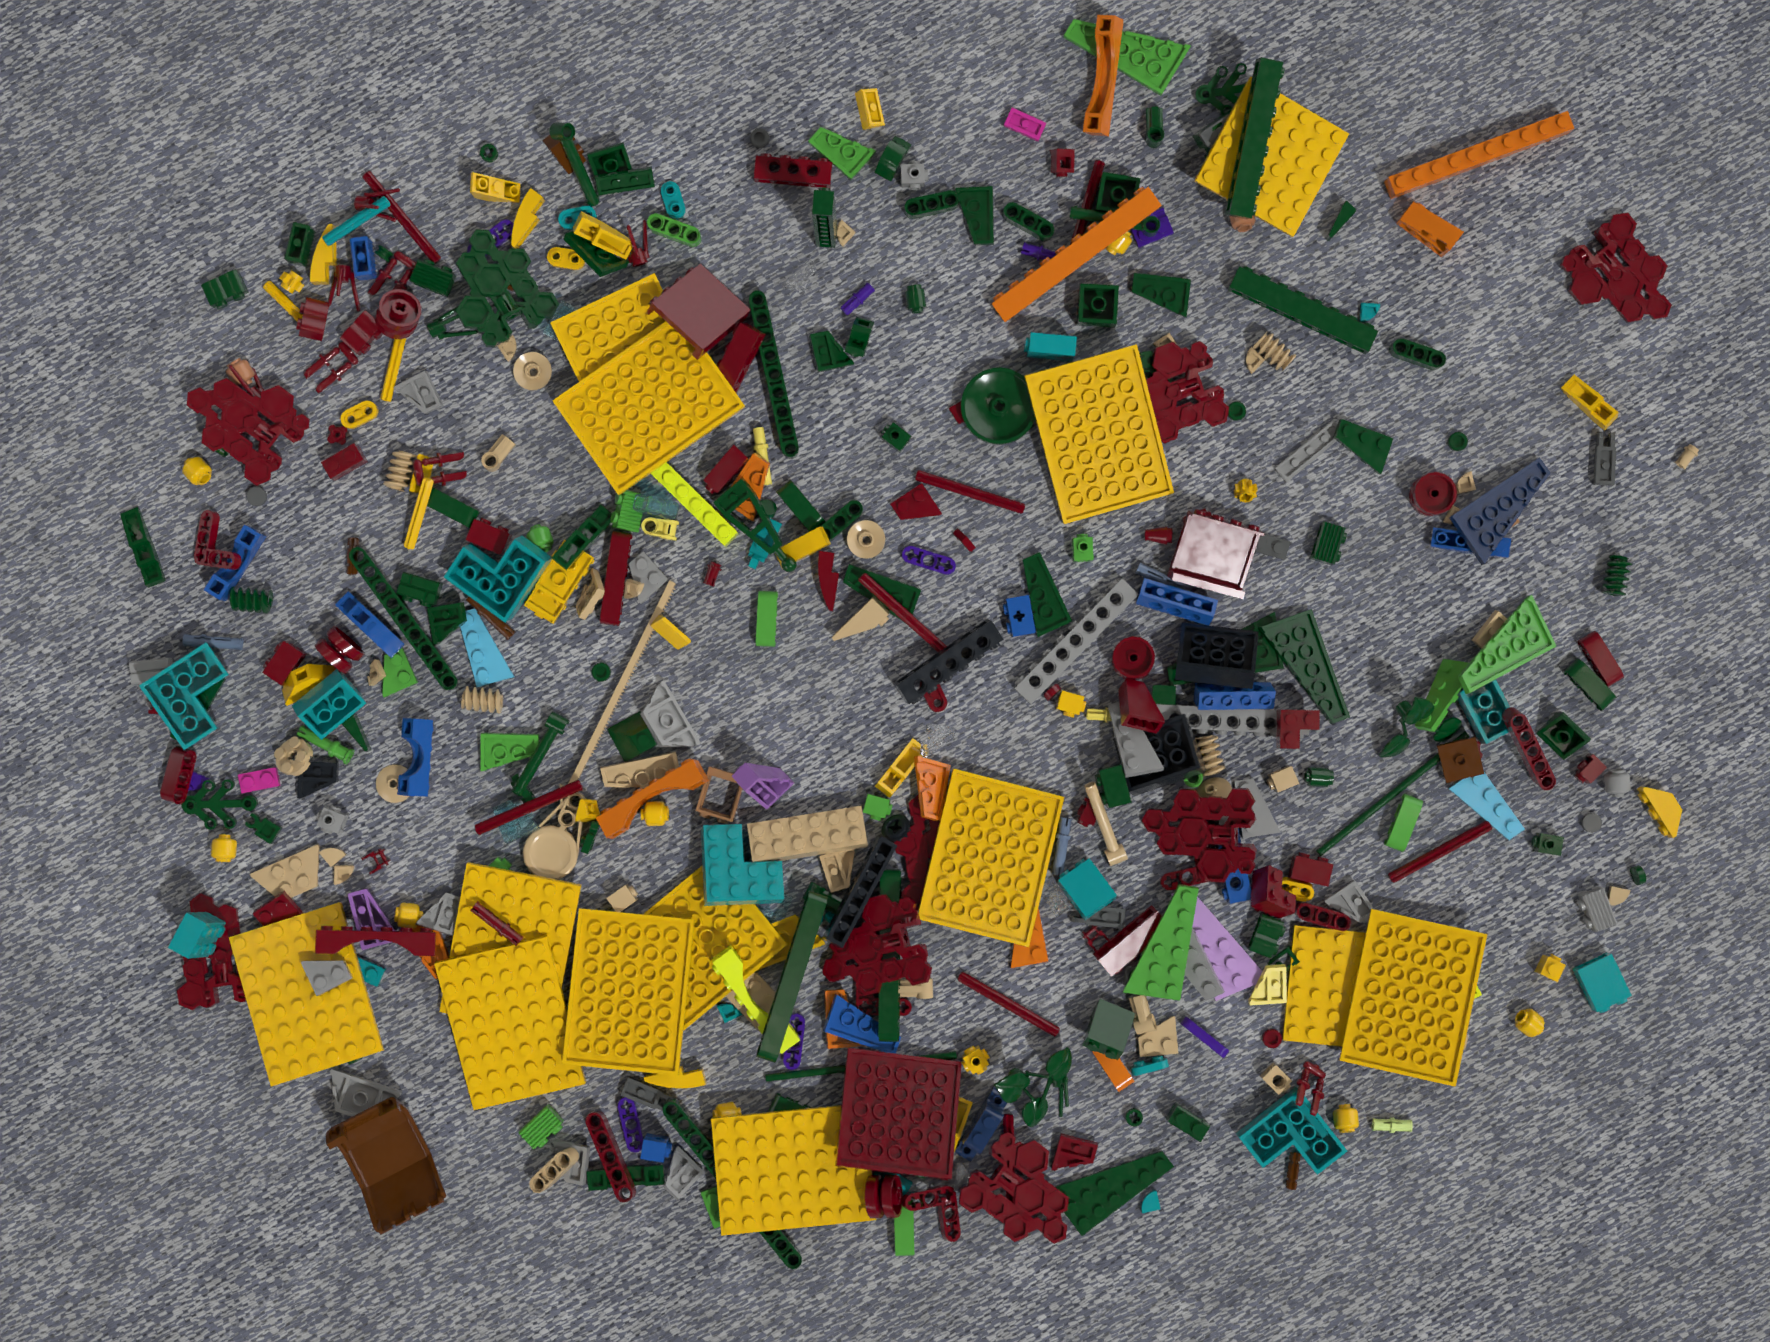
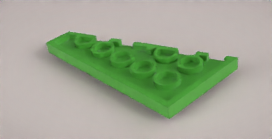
M1073 19L1063 38L1097 57L1096 24ZM1122 31L1117 70L1161 96L1191 45L1177 44L1174 41L1155 39L1152 36Z
M1532 595L1527 596L1457 676L1466 694L1477 690L1556 647Z
M1178 885L1165 913L1159 920L1157 928L1152 933L1135 969H1133L1127 984H1125L1122 990L1124 993L1180 1001L1198 887Z

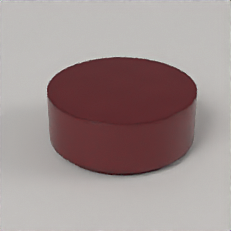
M1055 684L1044 693L1043 697L1049 701L1062 688Z
M1267 1029L1262 1035V1041L1268 1048H1277L1282 1042V1036L1276 1029Z

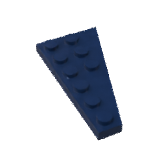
M1540 457L1449 517L1481 565L1486 563L1488 557L1497 548L1499 542L1521 515L1525 506L1529 504L1533 495L1550 475V471Z

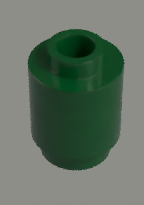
M922 285L907 286L905 295L908 311H912V314L922 313L923 309L927 308Z
M1309 767L1308 771L1304 773V781L1307 782L1308 786L1328 787V785H1333L1334 772L1328 768Z

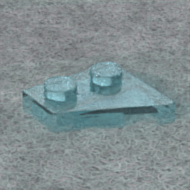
M508 800L492 809L496 816L517 807V805ZM527 814L499 826L504 842L507 844L540 829L539 825Z

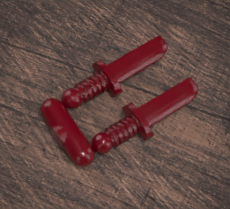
M396 251L394 253L395 258L390 260L384 271L382 269L378 271L380 275L368 291V294L371 296L375 295L385 280L392 278L389 274L397 264V260L410 269L406 270L401 280L394 281L396 285L393 290H407L408 287L405 285L412 275L416 262L402 252Z
M340 342L338 347H334L333 350H330L324 356L321 353L319 355L320 359L305 370L304 376L307 379L324 365L328 367L330 365L328 361L339 354L340 350L349 360L341 368L339 367L338 370L335 371L334 368L330 370L332 374L317 385L315 390L318 394L336 380L341 381L342 378L340 376L344 372L346 373L348 369H351L352 365L358 364V358L344 342Z
M439 452L436 453L437 457L424 458L422 461L415 459L413 461V473L416 484L420 487L424 478L422 465L438 464L439 467H443L442 463L463 459L464 452L441 455ZM442 471L439 476H433L430 479L434 480V484L441 483L442 486H446V482L464 479L467 476V471L444 474V471Z
M1305 1061L1303 1063L1304 1069L1302 1070L1301 1079L1297 1080L1299 1087L1295 1104L1302 1106L1305 1091L1310 1089V1084L1308 1083L1309 1073H1312L1318 1079L1315 1089L1311 1091L1313 1099L1310 1114L1316 1116L1320 1099H1324L1325 1096L1322 1091L1323 1079L1326 1077V1073L1317 1064Z

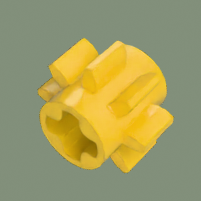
M293 270L289 273L284 271L279 278L283 281L280 286L292 294L295 290L300 293L304 287V284L301 283L303 277Z
M1242 479L1238 484H1234V497H1239L1240 502L1247 503L1257 497V484H1252L1251 479Z

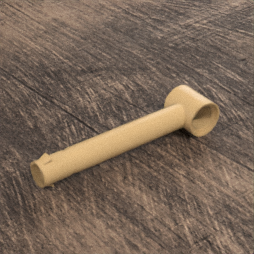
M1089 782L1085 784V790L1107 846L1104 854L1107 856L1109 866L1128 860L1122 843L1119 845L1117 843L1096 783Z

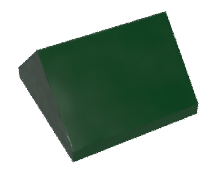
M624 142L587 153L594 177L600 174L633 170Z
M1556 712L1536 733L1563 760L1591 741V738L1564 712Z

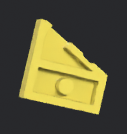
M1285 964L1265 966L1248 1000L1250 1006L1287 1003Z

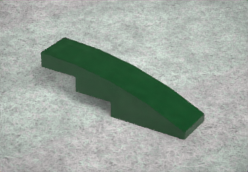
M600 505L570 535L551 559L567 570L611 524L612 513Z
M136 507L121 513L120 516L129 547L133 550L136 564L141 569L145 586L150 588L165 582L166 579L159 557L140 509Z

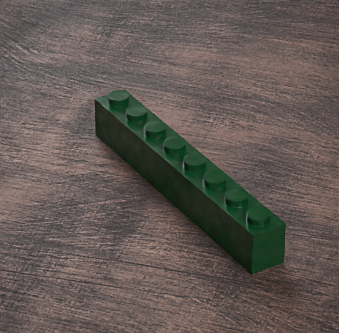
M1263 57L1255 61L1225 215L1252 219V216L1256 213L1257 205L1255 200L1256 196H1259L1261 190L1259 181L1265 170L1263 161L1264 157H1267L1269 150L1267 141L1272 135L1273 127L1271 122L1277 111L1275 102L1279 98L1281 91L1279 82L1283 78L1285 71L1282 61Z
M820 187L818 190H814L812 207L816 247L835 248L837 233L834 191H831L830 188Z
M1239 266L1227 289L1228 291L1365 355L1370 351L1378 334L1373 325L1369 323L1362 324L1352 315L1347 314L1345 316L1335 307L1330 306L1328 308L1322 305L1323 302L1318 299L1312 298L1311 300L1305 297L1303 292L1287 289L1288 286L1278 282L1276 284L1270 281L1271 278L1266 275L1260 274L1259 276L1253 273V270L1249 267Z

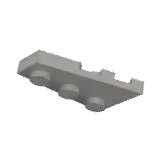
M1254 779L1234 781V788H1248L1256 801L1252 807L1256 821L1251 828H1241L1242 838L1281 833Z

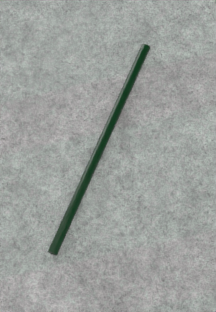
M1464 731L1453 741L1468 738L1470 736L1466 731ZM1439 754L1434 755L1318 848L1316 852L1321 857L1436 765L1440 761Z
M956 1051L919 1055V1057L943 1060L957 1059ZM845 1065L765 1074L766 1082L844 1073Z

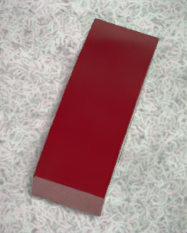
M819 551L818 574L820 587L829 611L833 612L839 573L832 572L835 553Z

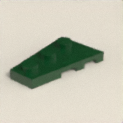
M993 186L955 188L975 246L994 245Z
M574 231L566 233L563 238L599 277L624 269L629 264L628 260H621L614 254L592 245L590 240L574 234Z
M1339 419L1333 436L1346 449L1357 455L1363 463L1368 464L1374 469L1377 474H1382L1394 438L1343 419Z

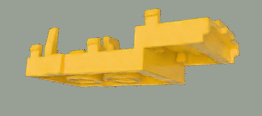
M584 552L567 570L552 559L537 581L533 592L524 606L535 612L534 615L554 624L561 612L567 607V601L573 591L578 588L582 577L587 575L589 566L595 561L594 557Z

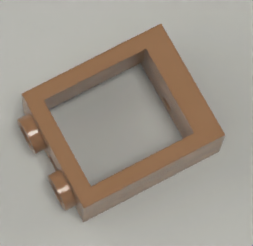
M711 766L708 768L707 777L709 781L703 784L695 810L700 812L699 816L710 819V816L717 817V821L724 824L734 821L743 792L740 785L730 815L703 807L712 776L737 783L732 777L734 773Z

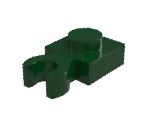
M252 813L250 816L255 819V823L245 822V825L248 828H256L257 830L254 833L256 836L269 844H273L282 827L268 818H264L261 821L259 815Z
M592 821L587 836L582 837L580 842L581 852L590 854L600 828L598 821Z

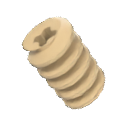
M1265 333L1253 346V349L1260 347L1258 354L1260 355L1265 352L1264 359L1266 360L1271 357L1272 359L1269 364L1277 363L1275 370L1282 368L1283 371L1294 360L1296 354L1288 356L1290 349L1283 351L1285 344L1283 343L1278 346L1279 338L1272 340L1274 334L1266 335Z
M398 450L399 452H392L396 459H391L390 462L394 466L388 467L392 474H386L390 481H384L383 484L391 489L405 492L402 487H408L409 485L404 480L411 479L406 473L413 472L408 467L413 465V461L410 459L417 458V455Z
M466 686L462 695L461 708L464 709L466 706V709L470 711L473 707L474 711H479L481 707L482 712H486L489 709L490 713H493L496 709L497 713L500 714L503 708V695H500L499 689L493 694L491 688L485 693L482 687L478 693L476 687L470 692L469 686Z
M1208 735L1195 738L1200 740L1197 744L1201 748L1200 752L1203 755L1202 758L1206 768V772L1202 775L1217 774L1225 769V766L1219 765L1223 758H1217L1222 752L1215 750L1220 746L1219 743H1214L1218 736Z

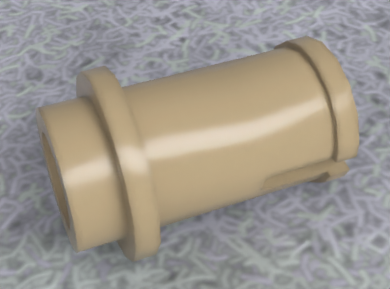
M1691 444L1684 447V452L1675 461V464L1684 470L1692 459L1698 456L1699 450Z

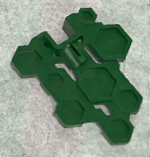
M476 229L469 239V243L472 246L470 253L463 252L456 262L457 268L471 289V296L465 295L456 309V314L464 328L477 329L479 333H484L481 339L486 347H496L497 343L508 342L512 336V330L507 323L508 321L521 315L526 326L529 329H535L542 323L543 319H552L560 304L553 292L539 291L535 280L527 270L531 260L525 249L510 248L509 251H500L495 246V239L489 230ZM485 255H490L491 259L497 261L498 264L488 263ZM511 285L517 297H522L525 302H515L507 289L508 286ZM486 297H490V299L492 300L494 306L497 309L496 314L494 313L493 309L488 303Z

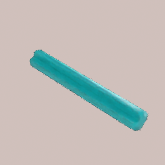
M385 196L372 204L379 206V209L365 208L322 237L323 241L327 246L337 242L390 207L388 199Z

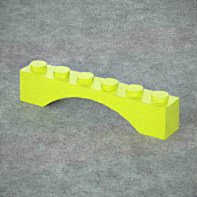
M667 462L651 473L725 547L739 534Z
M730 945L712 958V968L717 975L721 974L725 980L723 982L729 990L733 989L736 993L735 999L740 1005L744 1004L748 1009L746 1011L747 1015L752 1021L756 1020L759 1026L757 1027L763 1034L769 1014L760 1008L748 993L743 980V961ZM790 1023L788 1024L780 1049L781 1054L800 1041L798 1033Z

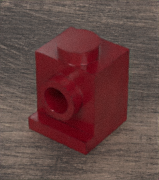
M1075 149L1050 150L1051 173H1056V177H1067V174L1074 173Z
M1587 754L1588 760L1584 759L1577 765L1578 770L1574 775L1582 784L1584 782L1591 784L1607 768L1594 754Z
M1084 796L1083 800L1086 803L1085 805L1081 804L1077 811L1079 815L1077 823L1088 827L1089 824L1094 826L1096 817L1090 799Z

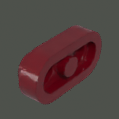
M940 684L937 685L938 688L935 691L923 695L929 709L933 712H941L947 707V698ZM935 699L940 700V706L934 705Z

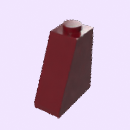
M733 445L703 481L706 485L704 487L711 494L716 492L719 495L742 471L749 460L748 457Z
M1126 678L1118 689L1121 725L1157 734L1165 723L1163 715L1145 683Z

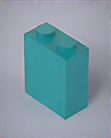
M1031 332L1024 342V352H1027V357L1073 361L1076 353L1077 337Z
M1090 858L1086 861L1082 859L1074 865L1076 868L1070 872L1069 870L1064 871L1059 875L1060 879L1058 880V885L1084 920L1090 918L1117 897V894Z
M1606 952L1572 968L1591 1009L1595 1012H1606L1610 1010V1006L1623 1004L1628 1001L1627 998L1632 996L1611 953Z

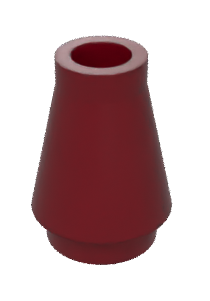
M1164 526L1145 529V541L1165 545L1172 543V528Z

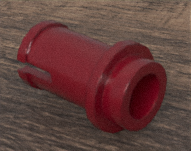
M710 561V564H707L708 570L703 583L714 587L719 570L721 571L722 569H720V564Z

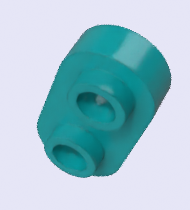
M672 181L664 183L661 187V195L669 217L674 220L683 218L686 213V207L679 186ZM669 188L674 189L673 193L671 194L667 193V190ZM674 206L679 207L677 212H674L672 209Z
M582 206L563 210L559 214L558 221L562 228L573 230V226L581 211L590 214L596 219L597 214L592 207ZM568 217L572 218V222L569 224L565 222Z
M1159 1055L1152 1057L1150 1062L1144 1063V1060L1133 1062L1130 1071L1132 1076H1138L1169 1067L1168 1060Z

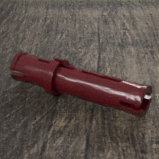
M479 901L470 910L495 929L500 937L504 936L515 946L524 938L523 935L510 927L511 924H506L480 904Z

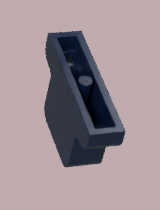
M995 1086L992 1087L956 1146L955 1153L969 1162L972 1161L976 1153H982L1004 1117L1003 1110L1007 1103L1002 1098L1000 1103L994 1102L996 1097L1001 1098ZM966 1146L971 1149L969 1153L963 1151Z

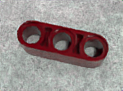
M1593 631L1577 641L1578 645L1581 644L1584 649L1582 651L1587 660L1592 662V668L1599 678L1601 677L1607 687L1624 678L1622 670L1598 632Z
M176 746L171 750L160 790V796L163 800L175 804H181L185 801L197 757L193 750H184L180 746Z
M1306 902L1296 904L1294 914L1299 919L1339 931H1345L1351 926V919L1346 914ZM1303 906L1308 908V913L1305 916H1301L1299 913L1300 908ZM1325 911L1326 919L1319 921L1318 914ZM1339 917H1344V925L1338 927L1336 923L1337 919Z

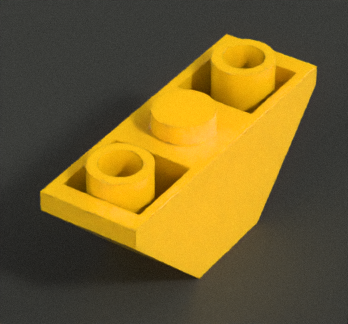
M472 172L470 193L474 198L485 201L520 203L521 184Z
M306 664L291 671L282 688L285 704L288 706L297 702L335 671L336 668L331 665Z
M1638 787V797L1643 804L1646 803L1649 807L1648 813L1651 818L1659 823L1658 829L1660 833L1668 838L1676 837L1682 808L1674 795L1648 787Z

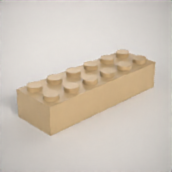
M862 806L747 824L752 862L785 861L868 847Z

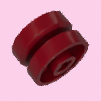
M395 289L388 291L379 301L375 314V323L378 329L391 339L400 340L408 338L417 328L421 316L420 302L412 293L406 290Z
M1439 472L1421 476L1414 481L1409 492L1410 504L1414 510L1421 515L1429 517L1442 514L1451 509L1457 497L1456 485L1453 480L1446 474Z
M332 626L326 632L329 640L321 638L314 646L331 665L342 673L347 674L353 667L351 660L359 661L365 653L346 633L338 627Z
M1131 636L1124 638L1116 645L1112 655L1113 668L1123 679H1143L1150 673L1155 662L1153 647L1141 637ZM1136 655V661H1131L1130 656Z
M897 1174L885 1175L883 1179L881 1175H869L865 1185V1205L870 1219L882 1218L884 1214L887 1218L900 1217L903 1207L901 1203L903 1190L900 1177Z

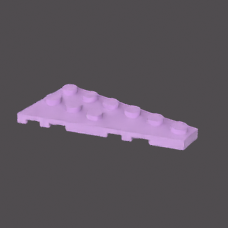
M1197 897L1193 928L1225 991L1223 994L1214 997L1215 1001L1256 985L1263 971Z

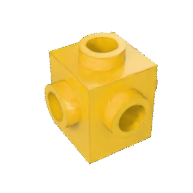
M973 1045L964 1050L965 1054L962 1055L964 1061L961 1063L966 1072L971 1071L972 1075L975 1073L979 1075L987 1070L989 1065L987 1060L990 1057L985 1049L981 1050L979 1045L976 1047ZM978 1058L980 1062L974 1065L972 1063L973 1059Z

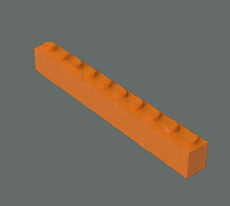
M1565 111L1389 176L1384 183L1390 199L1567 135L1575 128L1569 112Z
M1142 186L1133 193L1135 197L1131 200L1126 198L1119 203V209L1115 212L1110 210L1102 216L1104 220L1099 224L1094 222L1086 228L1088 232L1083 236L1079 233L1072 238V244L1067 248L1063 245L1056 250L1055 253L1057 255L1052 259L1047 257L1040 262L1041 267L1036 271L1032 268L1024 274L1025 279L1020 283L1018 280L1008 286L1010 289L1008 292L997 294L993 298L994 302L992 305L1004 322L1010 320L1159 209L1162 205L1149 186L1146 189Z

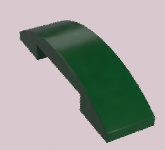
M661 1164L627 1166L635 1186L664 1185L665 1183L664 1167ZM604 1168L587 1171L588 1191L612 1188ZM618 1169L615 1170V1177L621 1179L623 1176L622 1172Z

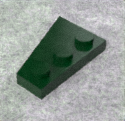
M1134 273L1131 293L1187 318L1191 279Z

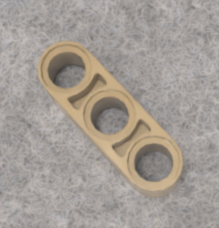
M568 1147L557 1153L531 1178L529 1183L531 1190L535 1193H541L554 1185L577 1163L579 1159L578 1151L575 1148ZM565 1154L568 1156L569 1161L566 1160Z

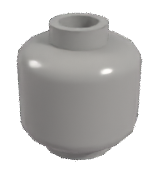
M1610 769L1609 773L1604 775L1605 791L1612 794V797H1624V793L1631 790L1630 775L1624 769Z

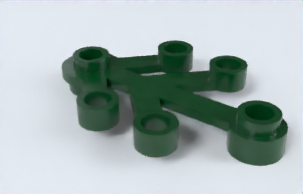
M1244 63L1236 64L1233 73L1222 88L1214 89L1219 80L1228 74V69L1225 66L1217 67L1216 73L1209 83L1197 88L1195 92L1197 101L1201 104H1212L1222 115L1224 114L1223 109L1225 107L1231 110L1232 107L1230 105H1224L1216 96L1223 95L1235 105L1238 97L1234 93H1241L1246 84L1234 85L1240 75L1246 73L1247 66ZM1239 65H1242L1244 67V70L1241 73L1238 72ZM1221 68L1225 70V73L1222 76L1219 74V70ZM1205 90L1208 92L1207 98H1203L1202 93Z
M208 779L203 782L202 788L195 796L189 795L181 803L183 811L190 815L196 814L205 822L204 825L207 829L212 830L216 828L218 821L210 817L203 808H209L224 822L225 828L232 829L237 825V820L234 817H230L221 808L242 807L246 811H251L257 807L258 799L254 795H247L243 799L220 800L228 791L235 787V782L232 779H226L222 782V787L210 800L201 801L209 791L214 790L216 787L215 782ZM207 782H210L212 784L211 789H208L206 787ZM226 782L231 783V788L226 787ZM246 800L251 801L250 807L246 805ZM189 802H192L194 804L193 808H189ZM209 820L214 822L213 827L209 826ZM232 820L233 826H229L227 821Z

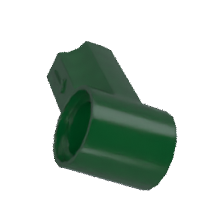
M1155 106L1146 108L1145 140L1149 147L1157 148L1161 145L1165 133L1163 130V108ZM1156 134L1160 139L1153 140L1150 135Z
M811 881L802 899L805 900L809 890L828 896L825 909L835 914L842 898L826 891V888L820 887Z

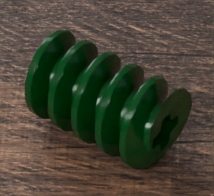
M1609 555V559L1613 561L1607 562V566L1612 569L1605 570V573L1610 576L1604 577V581L1608 584L1602 585V588L1606 591L1601 593L1612 596H1626V593L1621 591V589L1628 588L1627 585L1623 584V581H1629V578L1624 575L1631 573L1626 566H1632L1633 564L1628 561L1629 558Z
M235 587L231 588L230 605L233 611L240 610L245 612L247 610L248 612H253L255 610L256 613L263 612L268 614L273 604L272 590L266 595L265 589H262L261 594L258 593V589H254L253 594H251L250 588H247L245 593H243L242 587L238 589V592H236Z

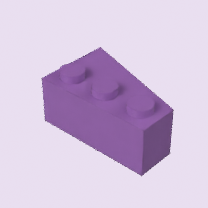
M744 763L732 775L741 788L766 810L794 784L780 768Z
M368 888L348 893L357 930H361V927H373V930L381 931V927H393ZM378 939L360 941L362 950L391 943L390 941Z

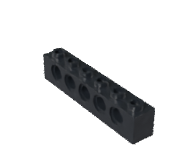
M986 619L895 681L893 685L905 703L915 704L922 699L921 696L925 693L929 694L938 688V684L951 680L954 673L967 669L970 662L983 658L986 651L996 649L1000 646L999 642L1004 639L992 620ZM982 636L984 638V644L982 646H978L977 640L979 637ZM967 647L969 653L966 657H962L961 651ZM952 658L953 664L950 668H947L945 665L946 660ZM936 669L937 676L931 679L930 672ZM921 680V687L915 690V681Z
M882 836L875 837L821 939L837 948L844 947L898 845Z

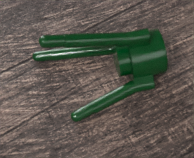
M458 307L427 324L432 338L438 336L439 340L447 337L477 334L478 331L444 333L447 331L445 324L458 319L457 315L446 319L454 314Z
M1067 1075L1059 1081L1053 1080L1052 1077L1047 1078L1038 1109L1042 1108L1050 1085L1053 1083V1087L1059 1088V1117L1063 1116V1093L1065 1107H1069Z

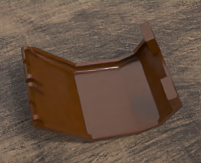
M387 1098L331 1127L326 1132V1145L329 1149L337 1146L342 1152L361 1188L373 1228L380 1235L393 1229V1225L399 1226L409 1221L412 1215L416 1217L428 1211L429 1206L433 1208L445 1202L446 1193L432 1153L413 1117L405 1105L396 1098Z

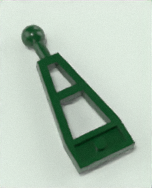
M741 478L713 502L726 519L768 554L775 553L782 561L781 566L784 571L793 572L796 569L797 563L795 559L787 557L780 548L783 543L756 493L744 478ZM748 498L751 499L762 519V522L753 530L732 514ZM765 527L775 543L773 546L767 544L757 535Z

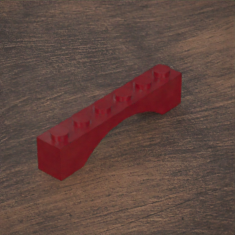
M321 926V929L316 930L315 954H336L352 943L378 939L396 943L406 948L414 956H435L436 932H432V928H420L419 932L412 931V928L401 927L400 931H392L393 927H381V931L373 930V927H361V930H353V926H341V930H334L333 926Z

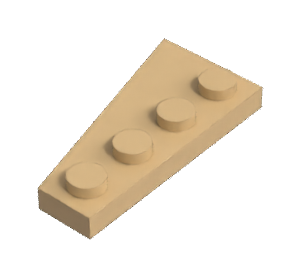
M676 751L604 766L600 770L604 787L646 788L649 786L648 783L650 781L664 777L665 772L670 769H677L679 763Z

